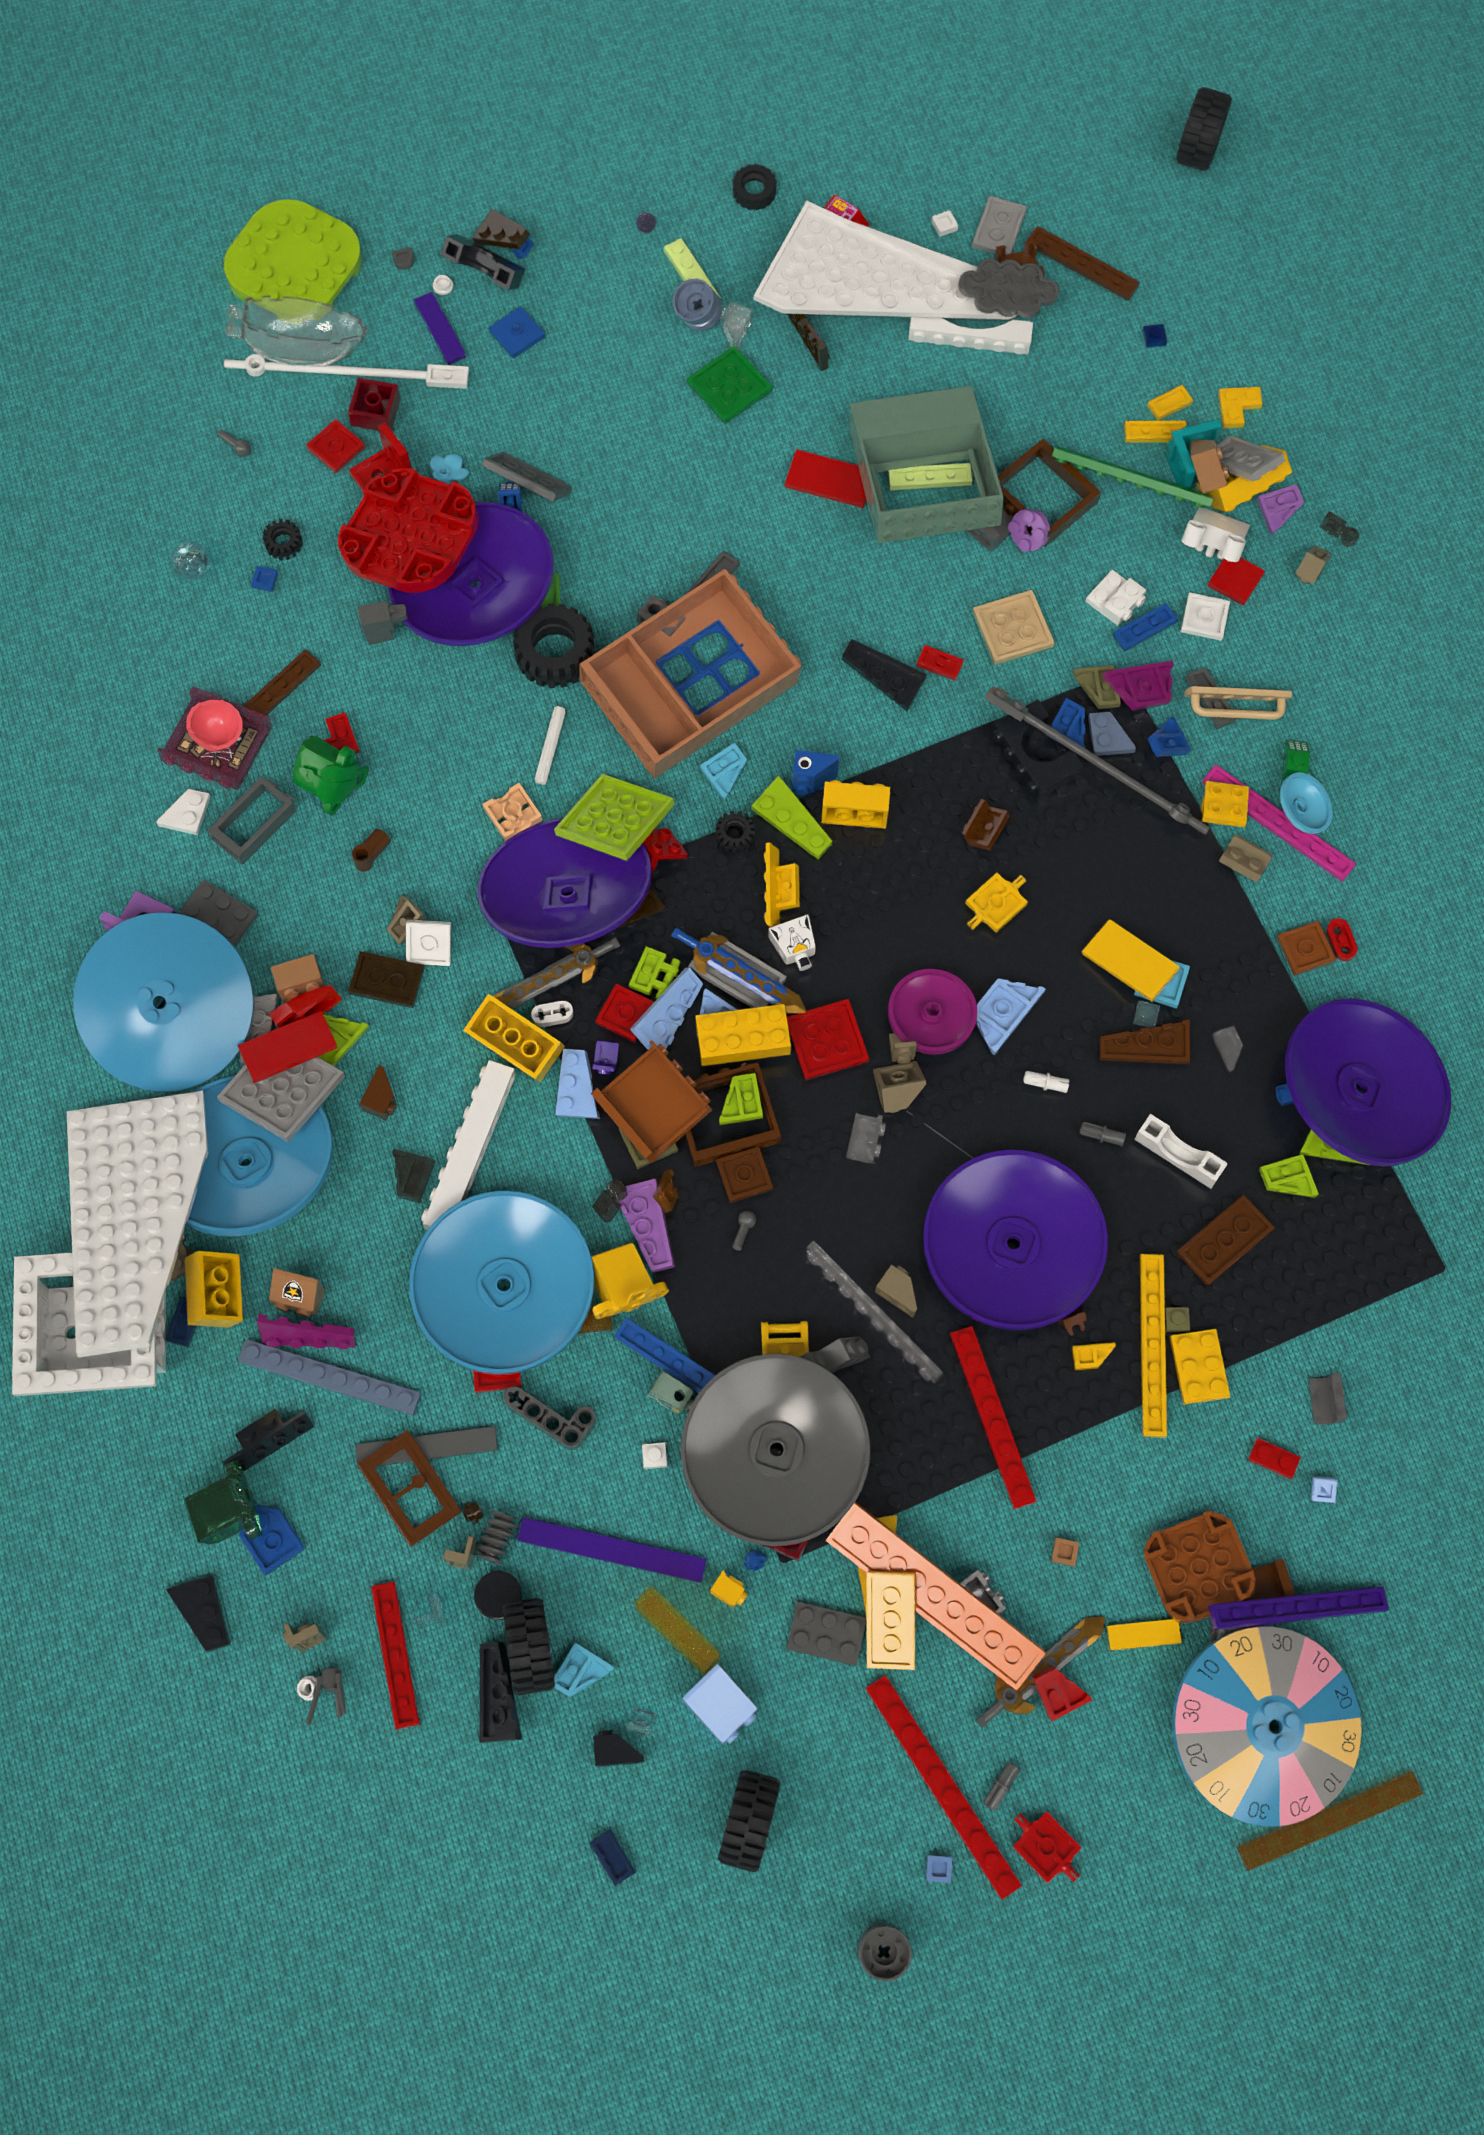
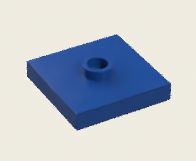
M521 306L488 327L492 336L513 359L545 338V333Z

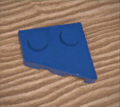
M1066 698L1050 727L1085 748L1083 737L1085 734V725L1083 723L1085 708Z
M1174 716L1148 738L1156 757L1187 755L1191 751Z

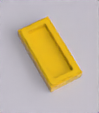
M1181 385L1148 401L1147 406L1157 421L1191 405L1193 399L1185 387Z

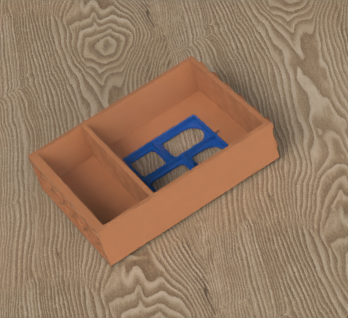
M726 569L579 664V681L654 779L798 683L801 661L796 655L791 654L786 641L777 636L774 626L770 622H766L761 609L752 604L747 591L742 590L738 586L736 577L732 573L729 574ZM681 616L686 618L671 637L661 631L666 626L675 627L679 623ZM711 633L724 635L729 645L727 651L708 665L703 666L691 652L690 646ZM682 654L693 667L695 673L676 684L662 666L676 655ZM739 659L747 664L749 675L743 682L732 687L720 673L719 667L730 660ZM711 675L723 689L724 694L697 711L683 695V691L705 676Z

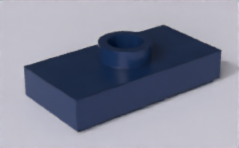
M181 1297L165 1340L169 1343L189 1348L196 1326L188 1325L187 1298Z
M611 1830L590 1842L591 1847L614 1886H617L636 1873Z

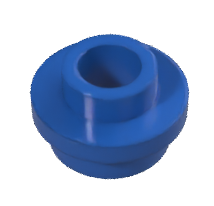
M761 1550L752 1551L744 1557V1566L747 1570H760L765 1566L767 1557L765 1554H762Z

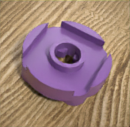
M1032 508L1021 510L1014 515L1012 522L1008 525L1013 541L1023 552L1035 551L1042 548L1048 542L1049 537L1047 538L1048 531H1050V525L1046 516L1039 510L1035 511ZM1027 526H1028V527L1032 526V528H1033V530L1031 531L1032 535H1031L1030 533H1028V531H1027Z

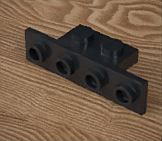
M276 1409L235 1434L243 1449L224 1460L223 1464L233 1478L312 1429L314 1425L304 1410L288 1421L283 1422Z

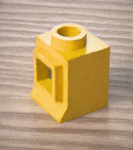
M724 1570L710 1589L712 1595L733 1609L737 1604L741 1606L748 1596L745 1588H743L744 1584L731 1575L727 1577Z

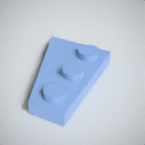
M563 1049L555 1114L557 1116L600 1119L596 1099L591 1095L594 1091L591 1080L592 1074L588 1054L585 1050Z

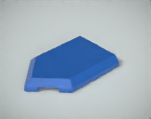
M247 1503L240 1538L263 1574L267 1575L302 1552L305 1547L280 1509Z

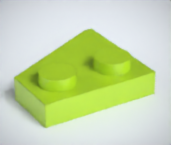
M756 1074L734 1076L719 1119L720 1125L762 1119L763 1113Z
M1303 1154L1262 1166L1259 1169L1266 1189L1269 1191L1313 1198L1319 1195Z

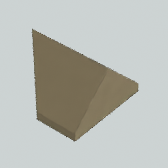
M400 895L392 921L387 927V931L399 945L406 942L407 920L425 921L424 915L412 900L403 895Z

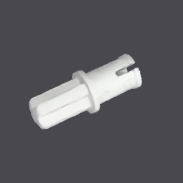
M1026 1071L1023 1079L1025 1084L1043 1087V1090L1050 1089L1067 1093L1069 1086L1067 1084L1069 1079L1050 1076V1073L1044 1075Z

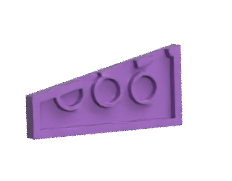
M652 1179L613 1189L612 1191L638 1241L650 1270L654 1273L675 1267L657 1180Z

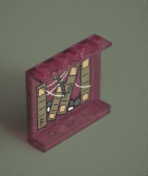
M193 686L189 692L191 701L164 750L158 748L157 751L162 762L169 766L174 764L186 773H196L206 781L211 782L213 780L225 789L230 790L232 788L238 791L273 727L270 718ZM223 700L232 704L239 711L243 721L242 732L237 742L229 749L219 752L208 751L198 745L188 734L186 728L187 716L191 708L198 702Z

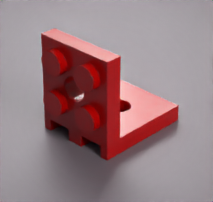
M386 423L378 426L383 449L349 469L351 477L361 490L373 479L372 477L376 473L384 476L392 473L391 469L411 468L408 451Z

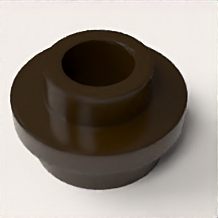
M475 1501L464 1503L465 1509L462 1510L466 1521L477 1524L479 1519L483 1518L480 1507Z

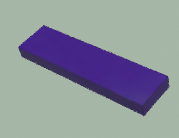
M430 292L413 299L447 365L465 359L466 353L433 293Z

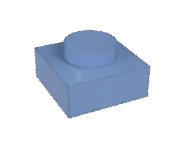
M927 1855L926 1881L951 1883L952 1857Z

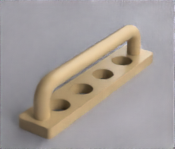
M1191 686L1185 690V697H1191L1192 709L1199 716L1276 720L1284 715L1286 701L1292 698V691ZM1200 698L1277 701V710L1255 711L1202 708L1200 706Z

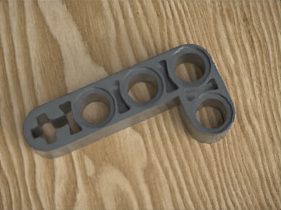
M510 1387L504 1393L505 1403L511 1411L566 1449L576 1450L580 1448L596 1425V1416L590 1407H580L568 1421L519 1387ZM518 1395L520 1401L524 1404L523 1408L522 1405L517 1401H514L512 1403L510 1397H516ZM538 1407L540 1413L536 1417H531L528 1415L529 1409ZM589 1414L592 1416V1419L589 1423L583 1424L579 1421L580 1416ZM557 1420L559 1426L555 1430H550L547 1428L548 1422ZM570 1433H576L578 1440L574 1443H568L566 1436Z

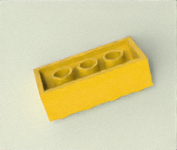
M1261 445L1262 447L1282 453L1285 462L1253 482L1229 473L1230 477L1227 478V486L1206 492L1213 495L1211 505L1215 509L1230 512L1238 504L1251 500L1255 494L1268 490L1272 484L1283 481L1287 475L1292 473L1286 450ZM1196 483L1197 487L1202 492L1200 483Z

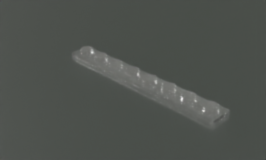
M815 1241L809 1244L806 1251L809 1261L815 1266L818 1264L824 1270L822 1272L830 1282L835 1281L840 1286L838 1289L846 1298L850 1297L856 1303V1309L863 1315L866 1313L872 1319L870 1321L871 1324L878 1331L883 1330L888 1335L887 1340L895 1348L899 1347L904 1352V1358L910 1364L915 1363L920 1368V1374L927 1381L931 1379L934 1383L937 1382L943 1372Z

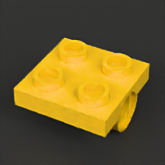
M1206 781L1201 805L1202 822L1245 828L1247 823L1249 787Z

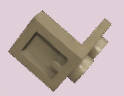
M895 1033L889 1034L892 1062L897 1061L899 1064H905L914 1060L917 1042L902 1043Z

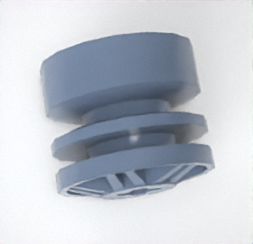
M698 278L688 279L676 288L673 295V307L678 316L690 328L697 331L708 330L714 327L722 315V302L714 290L705 281Z

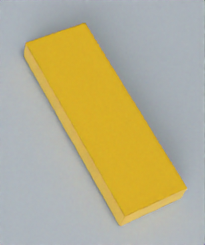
M1125 421V443L1169 442V440H1173L1171 432L1187 426L1186 421Z
M1175 1619L1106 1627L1110 1651L1182 1643L1179 1623Z

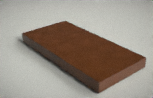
M1243 1194L1176 1253L1208 1287L1273 1231L1275 1227Z

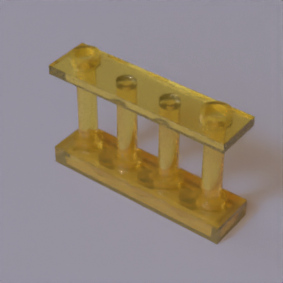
M651 1585L634 1602V1605L637 1607L635 1610L703 1676L721 1659L719 1657L721 1653Z

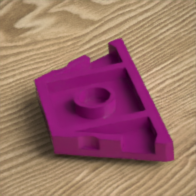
M1173 661L1109 670L1102 674L1103 678L1132 711L1163 706L1171 702L1172 692L1170 688L1173 678L1170 677V670L1173 667Z

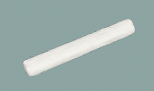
M554 707L535 776V783L545 785L547 782L565 716V708Z

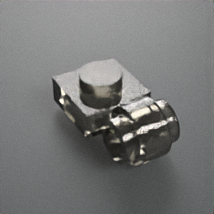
M1329 511L1324 517L1320 528L1336 538L1341 535V542L1344 546H1354L1359 538L1358 531L1353 527L1345 526L1347 522Z
M617 1179L611 1180L607 1184V1190H603L592 1206L604 1223L612 1221L622 1207L619 1201L625 1199L628 1194L625 1185Z

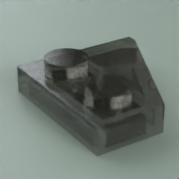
M393 1149L397 1196L420 1203L435 1161L431 1158Z

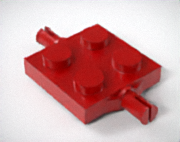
M1047 1811L1037 1821L1032 1823L1020 1812L1017 1815L1018 1817L1014 1818V1821L1024 1831L1012 1848L1046 1884L1061 1872H1064L1072 1882H1075L1080 1874L1070 1864L1073 1857L1081 1849L1080 1845Z

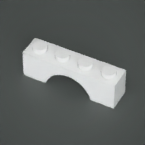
M1151 1114L1134 1139L1210 1189L1228 1164L1209 1151H1200L1187 1145L1172 1132L1169 1125Z

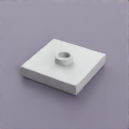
M1189 592L1180 632L1222 641L1230 601Z
M407 920L406 961L423 965L450 966L451 922Z

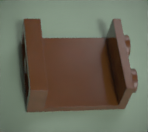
M1284 1559L1252 1568L1256 1585L1255 1593L1249 1600L1296 1596Z

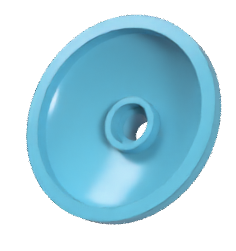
M1301 772L1294 773L1283 781L1280 790V800L1288 820L1296 828L1308 834H1318L1326 830L1332 821L1333 810L1329 795L1322 784L1311 775Z

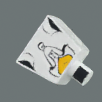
M808 915L769 928L768 937L785 964L796 962L800 971L807 970L812 966L809 957L815 954V942Z

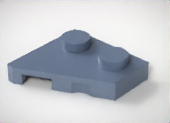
M1111 712L1089 714L1088 720L1093 754L1100 756L1135 752V745Z

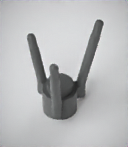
M325 1669L322 1671V1676H317L316 1688L306 1721L307 1725H310L322 1686L324 1691L334 1692L337 1717L341 1718L342 1714H346L340 1669Z

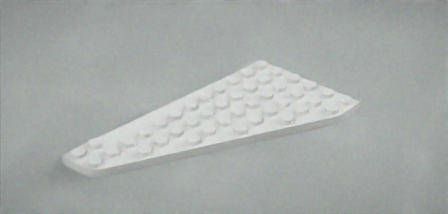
M806 201L753 299L785 314L1012 319L1019 315L1015 314L1012 317H1004L997 311L987 314L976 308L974 298L966 297L960 292L958 288L960 276L966 271H977L976 266L852 222L809 201Z

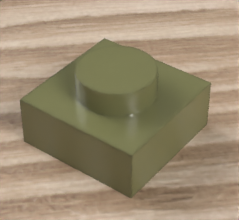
M1165 1308V1332L1190 1331L1189 1308Z

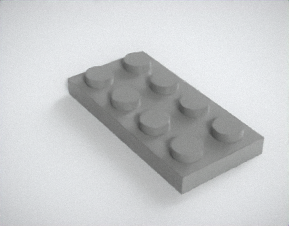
M1233 436L1217 444V447L1221 446L1224 459H1221L1223 466L1227 465L1229 473L1252 482L1259 480L1262 475L1276 469L1278 465L1285 462L1282 453Z
M729 941L718 946L770 979L782 985L786 981L787 976ZM693 960L688 966L695 974L751 1008L765 1007L770 1004L758 994L731 980L708 964H706V975L697 971Z

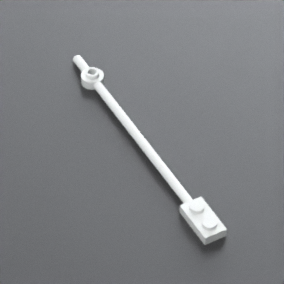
M257 354L248 356L245 361L224 360L225 368L246 369L247 373L251 376H260L266 370L426 379L427 387L467 389L469 367L428 364L427 371L265 362L264 358Z

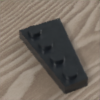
M503 1642L480 1644L479 1743L522 1740L505 1645Z

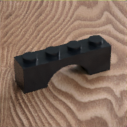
M458 234L446 237L441 256L457 264L467 265L486 273L491 277L492 282L507 290L519 288L525 271L521 266Z

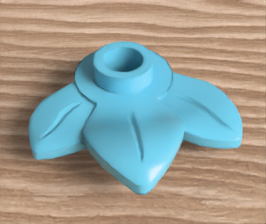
M458 454L447 455L445 459L435 455L430 461L434 480L450 484L452 480L461 481L469 475L467 469L461 468L462 457Z

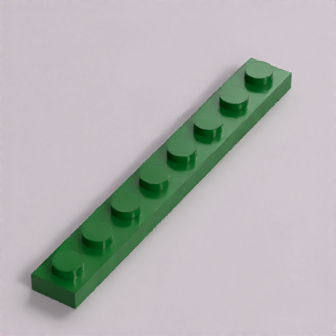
M1055 445L1052 453L1057 462L1067 464V461L1075 463L1076 468L1082 470L1090 468L1095 470L1094 473L1100 476L1109 474L1115 476V480L1126 483V480L1134 482V486L1141 489L1150 487L1157 494L1165 495L1168 493L1174 495V499L1185 502L1187 499L1193 501V505L1200 508L1210 507L1213 501V495Z

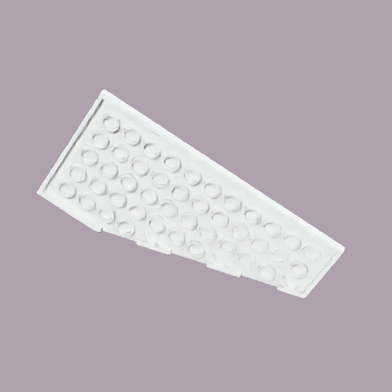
M203 1091L67 1111L76 1354L78 1358L151 1346L158 1322L159 1310L167 1285L169 1286L184 1227L189 1219L197 1193V1184L203 1164L208 1156Z

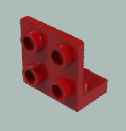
M668 828L654 829L643 841V845L650 858L652 874L659 859H686L688 853Z

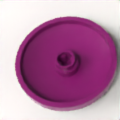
M923 969L907 975L895 986L888 1004V1019L893 1032L902 1043L916 1041L917 1052L935 1055L944 1054L957 1049L970 1037L977 1020V1004L970 988L957 976L943 970Z

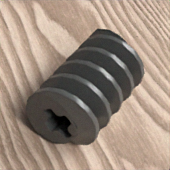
M492 1510L491 1514L496 1519H488L487 1522L492 1527L484 1528V1532L488 1536L480 1537V1541L485 1545H477L476 1549L481 1554L473 1555L491 1563L502 1564L503 1561L498 1558V1555H506V1552L501 1547L510 1546V1543L505 1538L513 1537L514 1535L509 1531V1528H517L518 1526L513 1522L514 1518Z

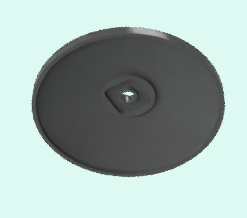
M767 1354L747 1358L730 1365L704 1386L695 1398L684 1423L681 1439V1461L686 1483L693 1498L705 1515L717 1526L747 1542L768 1546H785L804 1542L824 1533L839 1522L850 1510L861 1493L867 1478L870 1463V1438L864 1414L857 1400L846 1385L834 1374L822 1366L800 1357ZM776 1442L781 1443L784 1448L780 1456H774L770 1450L772 1444Z

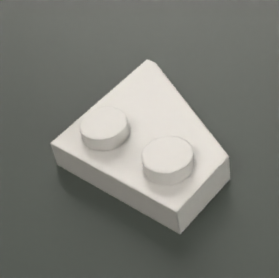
M188 789L157 820V825L198 835L211 798L210 794Z

